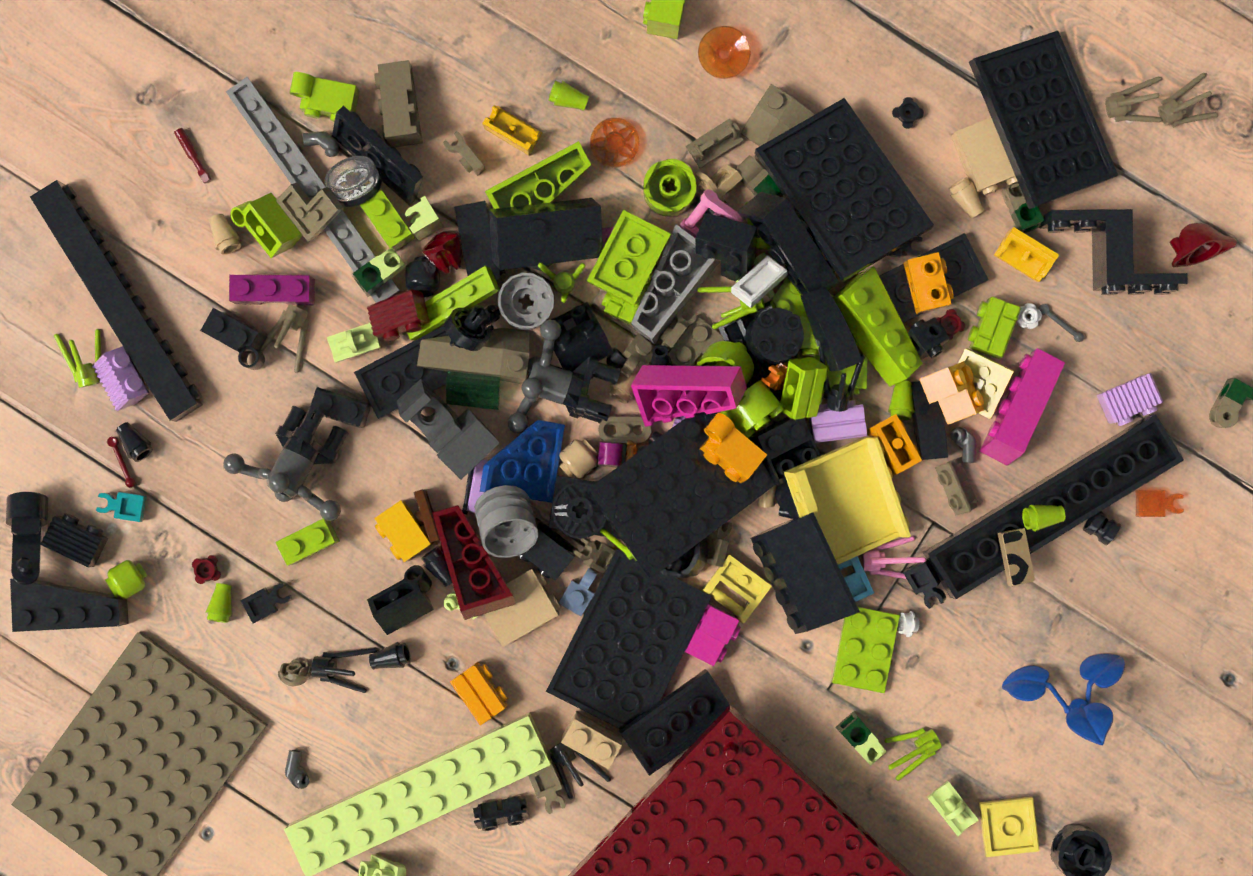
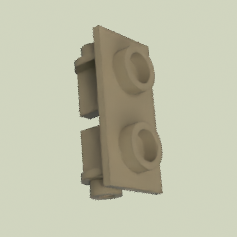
M728 119L688 144L686 148L700 169L744 140L739 133L738 125L733 123L731 119Z
M957 458L935 467L938 480L946 492L949 506L954 511L955 516L971 512L977 508L976 502L978 500L971 485L969 484L964 487L961 485V482L968 480L962 463H959Z

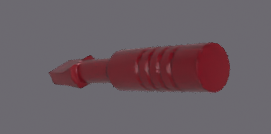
M177 129L174 131V134L188 159L194 163L203 183L209 182L211 177L207 169L199 161L198 153L184 129Z

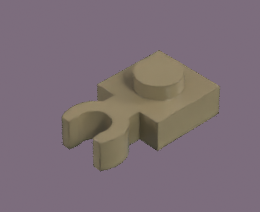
M582 538L581 541L586 545L585 549L581 552L575 550L574 554L584 560L583 563L605 574L616 550L598 540L592 542L587 538Z
M553 762L550 766L528 775L537 798L546 797L545 809L549 814L553 813L550 805L553 801H558L561 808H565V799L556 792L562 789L563 786Z

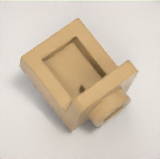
M728 164L721 167L711 178L701 171L695 174L700 180V183H698L699 188L703 192L707 189L714 191L718 199L732 191L737 183L743 179L740 173Z

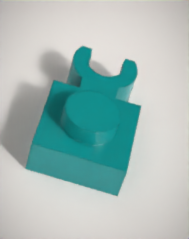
M118 492L117 499H115L109 493H100L98 495L100 498L107 499L108 505L105 508L96 507L97 512L109 513L114 510V518L143 522L147 496Z

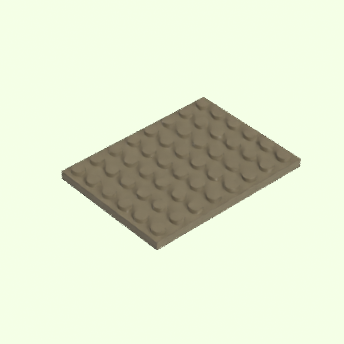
M140 631L137 632L11 805L107 876H158L268 724Z

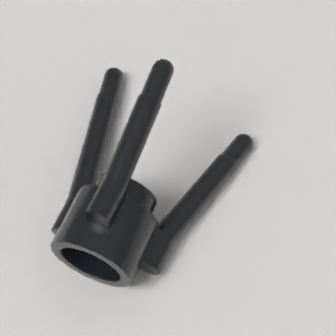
M819 346L820 362L827 366L822 346ZM860 355L862 362L856 365L849 388L845 386L846 373H842L839 384L833 385L831 389L827 370L823 398L828 399L827 407L830 410L837 412L848 410L849 400H853L854 389L865 355Z
M366 648L335 653L323 652L322 657H314L311 675L312 677L320 678V681L330 682L354 691L366 693V688L334 678L335 674L355 676V672L337 668V662L332 659L376 653L378 649Z
M561 742L550 749L553 755L551 759L557 768L569 799H572L573 795L562 765L568 767L580 787L584 785L571 762L577 758L574 753L579 755L607 782L611 781V778L593 760Z

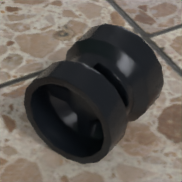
M1100 511L1086 521L1083 531L1089 535L1097 536L1098 541L1106 546L1115 538L1121 524L1114 519L1109 520L1106 518V514Z

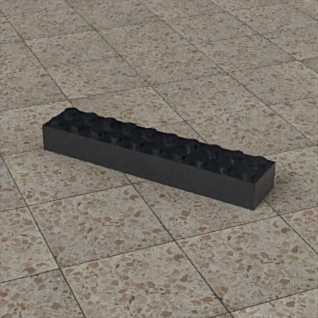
M1157 415L1145 416L924 551L923 554L930 561L949 597L958 599L1005 570L998 533L1025 528L1022 519L1024 508H1028L1029 505L1063 506L1066 516L1064 522H1059L1038 531L1025 528L1031 554L1184 461Z

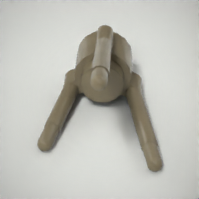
M1201 73L1170 98L1161 101L1162 105L1158 107V112L1166 126L1171 124L1174 128L1180 124L1217 116V112L1183 118V115L1186 114L1185 108L1212 95L1211 91L1198 95L1184 103L1181 100L1175 101L1205 78V73Z
M1155 77L1121 92L1111 93V97H1106L1105 100L1108 117H1115V122H1161V117L1126 115L1127 112H1131V104L1159 98L1160 94L1154 93L1129 98L1126 95L1159 82L1161 77Z
M289 304L286 311L283 310L280 319L268 334L260 351L265 350L282 325L284 326L274 344L275 348L280 346L289 328L298 331V328L301 327L294 372L298 373L303 355L306 331L310 321L306 320L308 312Z

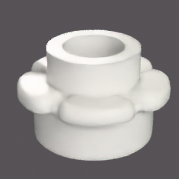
M1032 303L1020 306L1021 310L1017 318L1018 325L1028 329L1037 327L1038 321L1042 318L1041 311ZM1027 314L1031 315L1030 319L1026 317Z
M912 611L900 614L897 627L899 634L911 637L919 629V619L915 617V613Z

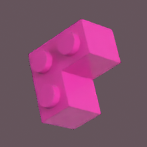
M708 603L685 652L712 666L715 665L716 661L721 663L727 652V648L724 645L728 644L729 640L735 641L741 629L738 624V618Z

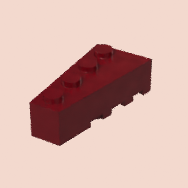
M456 505L433 512L464 620L515 605L516 602L511 591L483 548L460 507Z

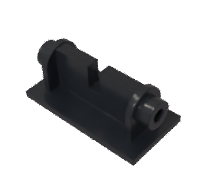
M517 796L502 799V810H498L497 801L478 804V807L473 808L475 819L479 818L480 820H475L474 824L478 829H482V831H492L497 829L498 825L506 823L509 826L520 825L524 823L525 819H530L527 810H523L527 808L526 798Z

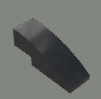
M822 287L800 295L817 346H822L829 370L840 371L862 362L852 333L828 289Z
M911 382L915 411L912 414L914 434H916L919 456L922 460L948 458L944 418L939 402L936 401L929 404L921 382Z

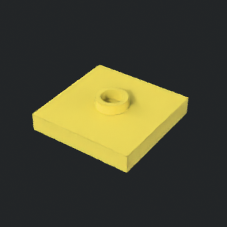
M1033 797L979 802L986 857L1040 851Z

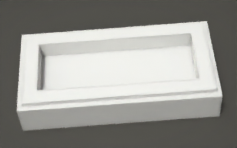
M767 255L731 287V293L752 308L787 276V270Z

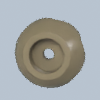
M296 658L290 663H283L281 665L278 677L288 686H299L308 680L311 674V667L307 660L302 661Z

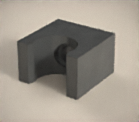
M422 379L397 400L400 417L406 423L409 420L413 422L426 436L430 447L436 453L462 431L457 414ZM426 407L435 409V412L430 416L421 414L422 410Z
M469 408L458 417L462 431L437 454V457L460 480L500 443Z

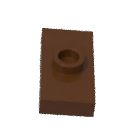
M427 490L415 491L414 495L419 508L416 511L420 527L425 526L430 543L438 541L440 538Z

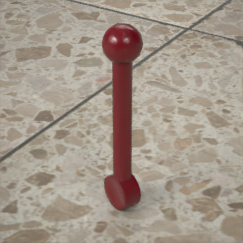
M109 437L107 444L114 450L126 478L125 485L128 488H132L136 482L131 478L119 451V440L116 437Z

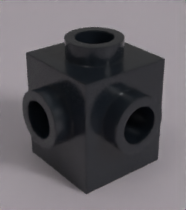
M935 317L926 322L924 319L916 322L908 332L921 360L928 356L932 359L940 355L944 351L943 346L950 339L945 328L939 324Z

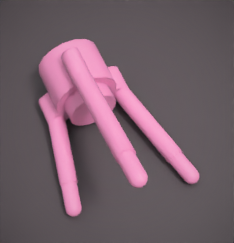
M911 536L882 544L863 553L864 571H870V575H884L906 579L905 575L901 572L880 568H885L886 564L926 562V558H885V552H879L914 541L915 537Z

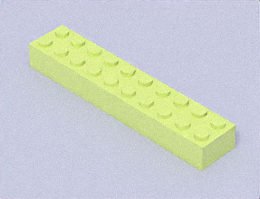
M529 712L290 823L284 831L304 875L312 876L551 765L552 759Z

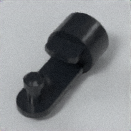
M17 492L8 495L6 500V524L11 526V533L13 534L11 573L17 583L29 585L35 582L40 574L41 527L48 524V497L37 492Z

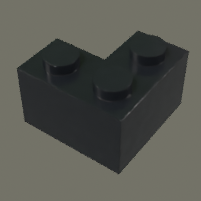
M706 213L695 238V252L708 259L721 260V276L732 281H739L751 271L756 259L757 226Z

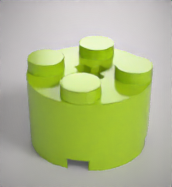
M667 159L657 162L649 168L645 175L643 184L644 200L650 209L659 215L678 216L685 212L693 203L697 189L696 179L691 168L680 160ZM673 183L675 191L665 192V186Z
M715 342L707 348L696 366H741L746 386L754 374L753 361L745 345L740 342Z
M760 380L745 391L736 409L721 411V413L731 419L735 425L734 427L749 438L755 433L753 428L756 431L762 429L771 422L768 416H771L773 419L784 411L785 408L767 385Z

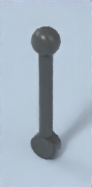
M1042 304L1038 307L1042 315L1046 314L1074 336L1076 342L1084 340L1083 333L1076 332L1049 311L1047 304Z

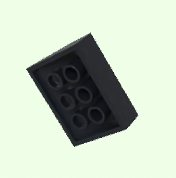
M813 512L773 526L750 538L753 543V550L763 564L765 576L771 582L776 592V600L783 607L787 616V623L795 634L808 632L860 612Z

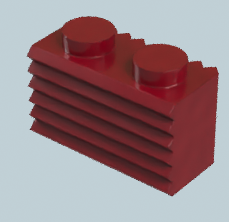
M411 289L367 306L370 324L372 325L371 329L373 330L372 334L375 337L383 338L384 341L396 340L400 338L399 334L403 332L413 333L420 331L422 325L430 323L423 292Z

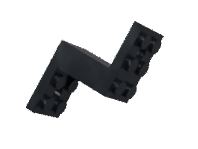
M1133 209L1051 210L1043 216L1045 221L1040 229H1048V233L1064 232V229L1074 228L1075 233H1086L1092 229L1093 291H1101V295H1117L1118 292L1128 290V295H1142L1144 292L1154 290V295L1171 294L1170 292L1179 291V287L1188 284V273L1134 274Z

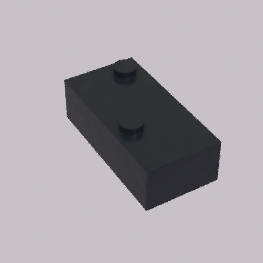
M593 198L489 209L492 262L499 270L537 266L539 263L545 265L599 258L603 250L601 205Z

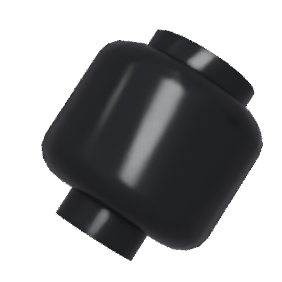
M426 256L414 258V261L408 263L405 268L406 288L423 292L424 297L432 296L440 286L439 269Z

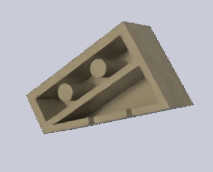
M410 61L378 64V73H374L376 88L380 89L381 99H378L380 115H383L384 125H382V134L384 141H388L390 146L393 147L422 144L413 69Z

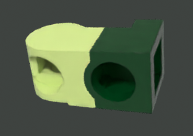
M390 248L381 255H377L352 274L354 280L366 296L369 297L376 292L377 288L401 272L406 265L396 251Z
M854 712L836 726V729L870 766L887 752Z

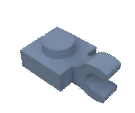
M588 568L580 583L572 580L560 599L559 604L582 616L595 594L589 590V587L598 573Z

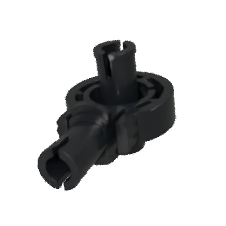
M475 305L470 309H454L444 323L446 333L451 338L449 345L451 347L455 345L470 351L482 349L494 329L492 323L501 317L499 308L494 312L492 310L496 308L495 305H489L486 309L480 305Z

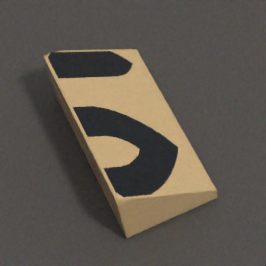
M1025 528L998 533L1008 586H1018L1035 581Z

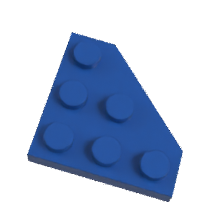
M541 420L534 422L484 464L479 492H486L494 487L505 485L516 486L524 490L530 500L552 503L565 425Z

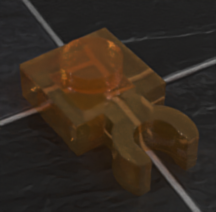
M1136 490V517H1165V509L1173 514L1183 513L1184 509H1176L1173 506V501L1175 499H1183L1184 495L1171 494L1165 498V490Z

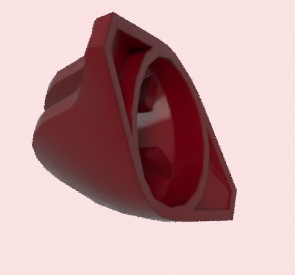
M1189 224L1182 229L1179 237H1175L1170 241L1172 248L1177 254L1173 259L1172 267L1191 266L1204 262L1234 248L1237 241L1234 238L1220 234L1207 224Z
M445 231L438 233L422 250L428 260L445 274L451 273V267H454L456 270L461 267V243L457 233Z

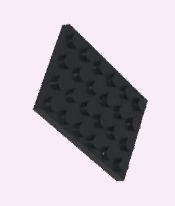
M1054 31L969 61V65L1029 209L1118 176L1059 31Z
M845 98L755 149V155L783 196L789 198L794 203L797 216L808 225V232L842 282L931 230L934 226Z
M701 412L696 413L695 417L683 419L586 490L649 578H653L776 485L772 475L762 462L748 480L740 483L729 479L721 466L710 463L704 457V452L700 448L709 438L704 429L714 416L721 412L711 414Z
M617 549L546 692L619 729L624 728L660 702L712 596L675 577L666 576L660 572L653 578H649L638 561L634 558L629 560L623 551Z

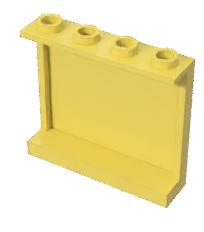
M863 437L784 472L799 517L814 513L838 565L898 537H911L908 529L909 521L903 514L900 505L901 497L894 488L892 482L893 474L890 467L886 464L884 447L878 440V437Z

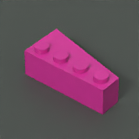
M1038 348L1030 355L1027 353L1024 355L1019 364L1021 371L1012 380L1008 389L1010 392L1001 403L998 410L999 413L991 425L979 452L1006 466L1024 454L1065 362Z
M642 365L631 384L645 427L652 426L657 421H663V423L671 422L674 418L681 416L692 418L695 417L696 413L701 412L711 414L736 409L747 389L741 366Z

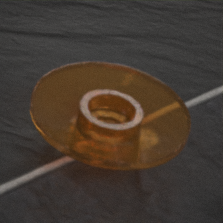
M719 26L708 31L701 39L698 48V58L703 69L711 76L720 79L733 78L739 75L748 65L751 55L750 44L745 35L738 29L730 26ZM726 51L729 56L726 59H722L719 53Z

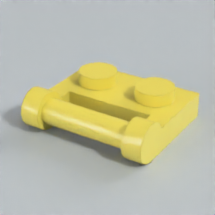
M728 554L724 560L723 567L717 569L702 591L711 595L713 599L735 614L738 620L744 624L772 586ZM719 581L749 602L747 606L743 608L716 588Z

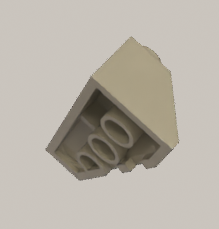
M770 84L740 134L756 145L761 146L815 114L796 99Z
M509 328L493 329L489 340L478 351L466 350L455 345L451 347L449 345L451 342L449 336L423 339L420 342L417 367L522 384L526 380L530 354L529 332Z

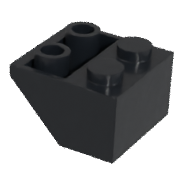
M588 302L551 319L558 322L561 327V335L555 340L553 351L563 369L574 371L589 357L599 359L600 361L614 354Z
M788 416L748 438L767 454L762 463L772 475L776 485L787 482L784 475L785 471L821 456L804 418L795 420Z

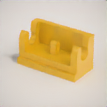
M496 105L492 107V113L489 118L486 117L482 123L486 131L527 155L531 154L543 134L541 131Z
M1013 227L1005 235L994 256L1036 282H1040L1042 277L1044 278L1059 254Z

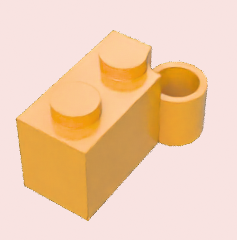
M717 413L704 429L709 438L700 449L704 452V457L710 463L718 464L725 470L724 473L729 479L742 483L749 479L767 454L737 430L731 419L722 413Z

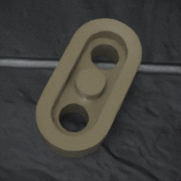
M609 417L607 422L601 421L598 431L602 440L608 443H643L650 437L651 426L645 427L642 417ZM614 425L617 428L616 434L609 435L606 431L607 427ZM640 425L643 428V433L635 435L633 433L634 426Z

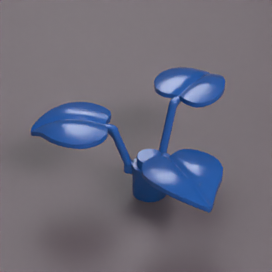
M1096 654L1086 658L1081 663L1079 670L1081 677L1089 680L1086 689V700L1075 699L1069 706L1054 686L1047 682L1050 677L1049 672L1038 666H1026L1015 670L1004 680L1002 689L1018 700L1034 701L1041 698L1045 694L1046 688H1048L1064 708V712L1067 714L1066 723L1070 730L1088 741L1103 745L1107 733L1113 724V712L1102 703H1091L1092 686L1095 683L1100 688H1108L1117 683L1124 673L1125 661L1123 657L1114 654Z

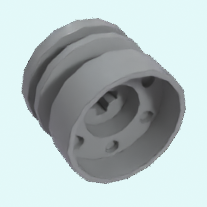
M519 273L511 276L502 285L498 294V307L502 317L509 325L519 330H532L540 327L548 320L554 307V295L550 285L542 277L533 273ZM525 295L530 296V301L534 302L533 306L527 307V310L522 309V304L518 303V300L524 299Z
M499 486L484 492L477 499L474 506L482 545L488 554L495 557L509 558L525 553L535 545L538 538V529L532 513L529 496L524 490L516 486Z

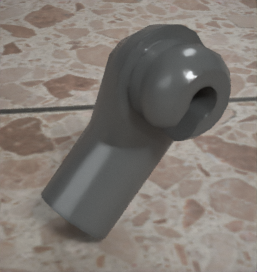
M328 132L303 133L304 146L320 145L325 149V155L328 157H335L339 154V143Z
M963 427L954 428L950 433L952 441L963 449L962 462L976 463L975 437Z
M289 750L285 776L294 787L304 789L309 785L310 779L300 766L302 752Z

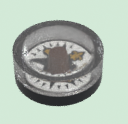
M353 156L341 160L327 172L324 181L325 186L331 190L343 207H353L367 202L377 194L382 185V179L374 162L366 156Z

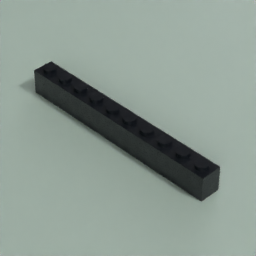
M58 180L52 182L30 196L31 200L169 421L177 422L203 405L199 399L202 397L200 391L194 384L190 385L185 377L188 375L185 367L181 362L176 363L171 355L174 353L172 346L166 339L162 340L159 336L158 331H160L158 324L152 317L148 318L144 312L146 308L145 303L139 295L134 296L130 289L132 286L130 279L124 272H119L116 267L119 264L118 260L110 250L106 251L102 244L105 241L103 236L96 228L93 229L88 222L91 219L88 212L83 206L79 207L74 200L77 197L75 191L69 184L65 185Z

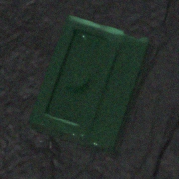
M447 371L446 404L499 410L501 377Z

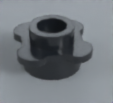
M911 97L904 98L903 103L892 110V116L898 118L905 129H910L913 126V122L921 119L924 115L923 109L919 108ZM910 111V115H906L905 112Z

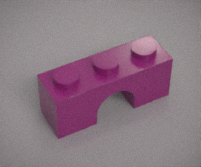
M229 274V301L242 305H262V303L314 305L315 279L310 275Z

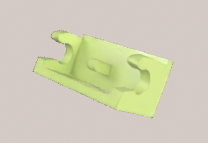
M425 196L420 198L421 201L410 207L405 213V216L408 217L418 212L412 218V225L409 228L419 241L444 227Z

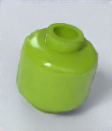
M125 560L108 571V578L105 581L115 597L120 596L122 599H128L145 588L144 578L147 577V574L140 563L134 565L132 561Z

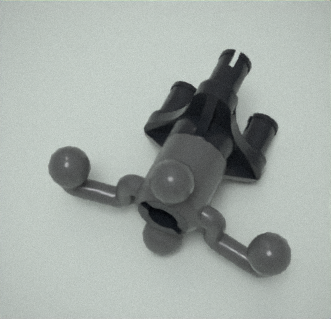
M555 320L545 321L540 327V333L544 338L542 356H534L528 361L527 372L529 375L521 387L525 397L517 411L509 417L507 423L509 429L514 433H522L527 429L529 422L526 414L538 397L565 405L571 417L577 419L582 417L599 424L602 420L607 422L612 405L589 398L590 395H587L590 380L595 377L616 385L621 369L600 363L599 359L589 357L574 371L551 365L554 342L561 335V327Z
M292 406L282 426L279 425L275 433L283 449L272 470L265 467L258 468L247 465L243 457L236 453L226 456L223 467L230 474L240 473L262 480L266 479L267 486L281 502H288L293 497L299 495L319 510L323 519L334 521L340 516V505L333 500L324 502L312 493L309 488L303 486L314 464L336 463L339 457L338 451L349 433L338 426H333L324 446L314 440V433L325 414L319 410L316 412L315 408L309 407L308 412H305L299 407Z

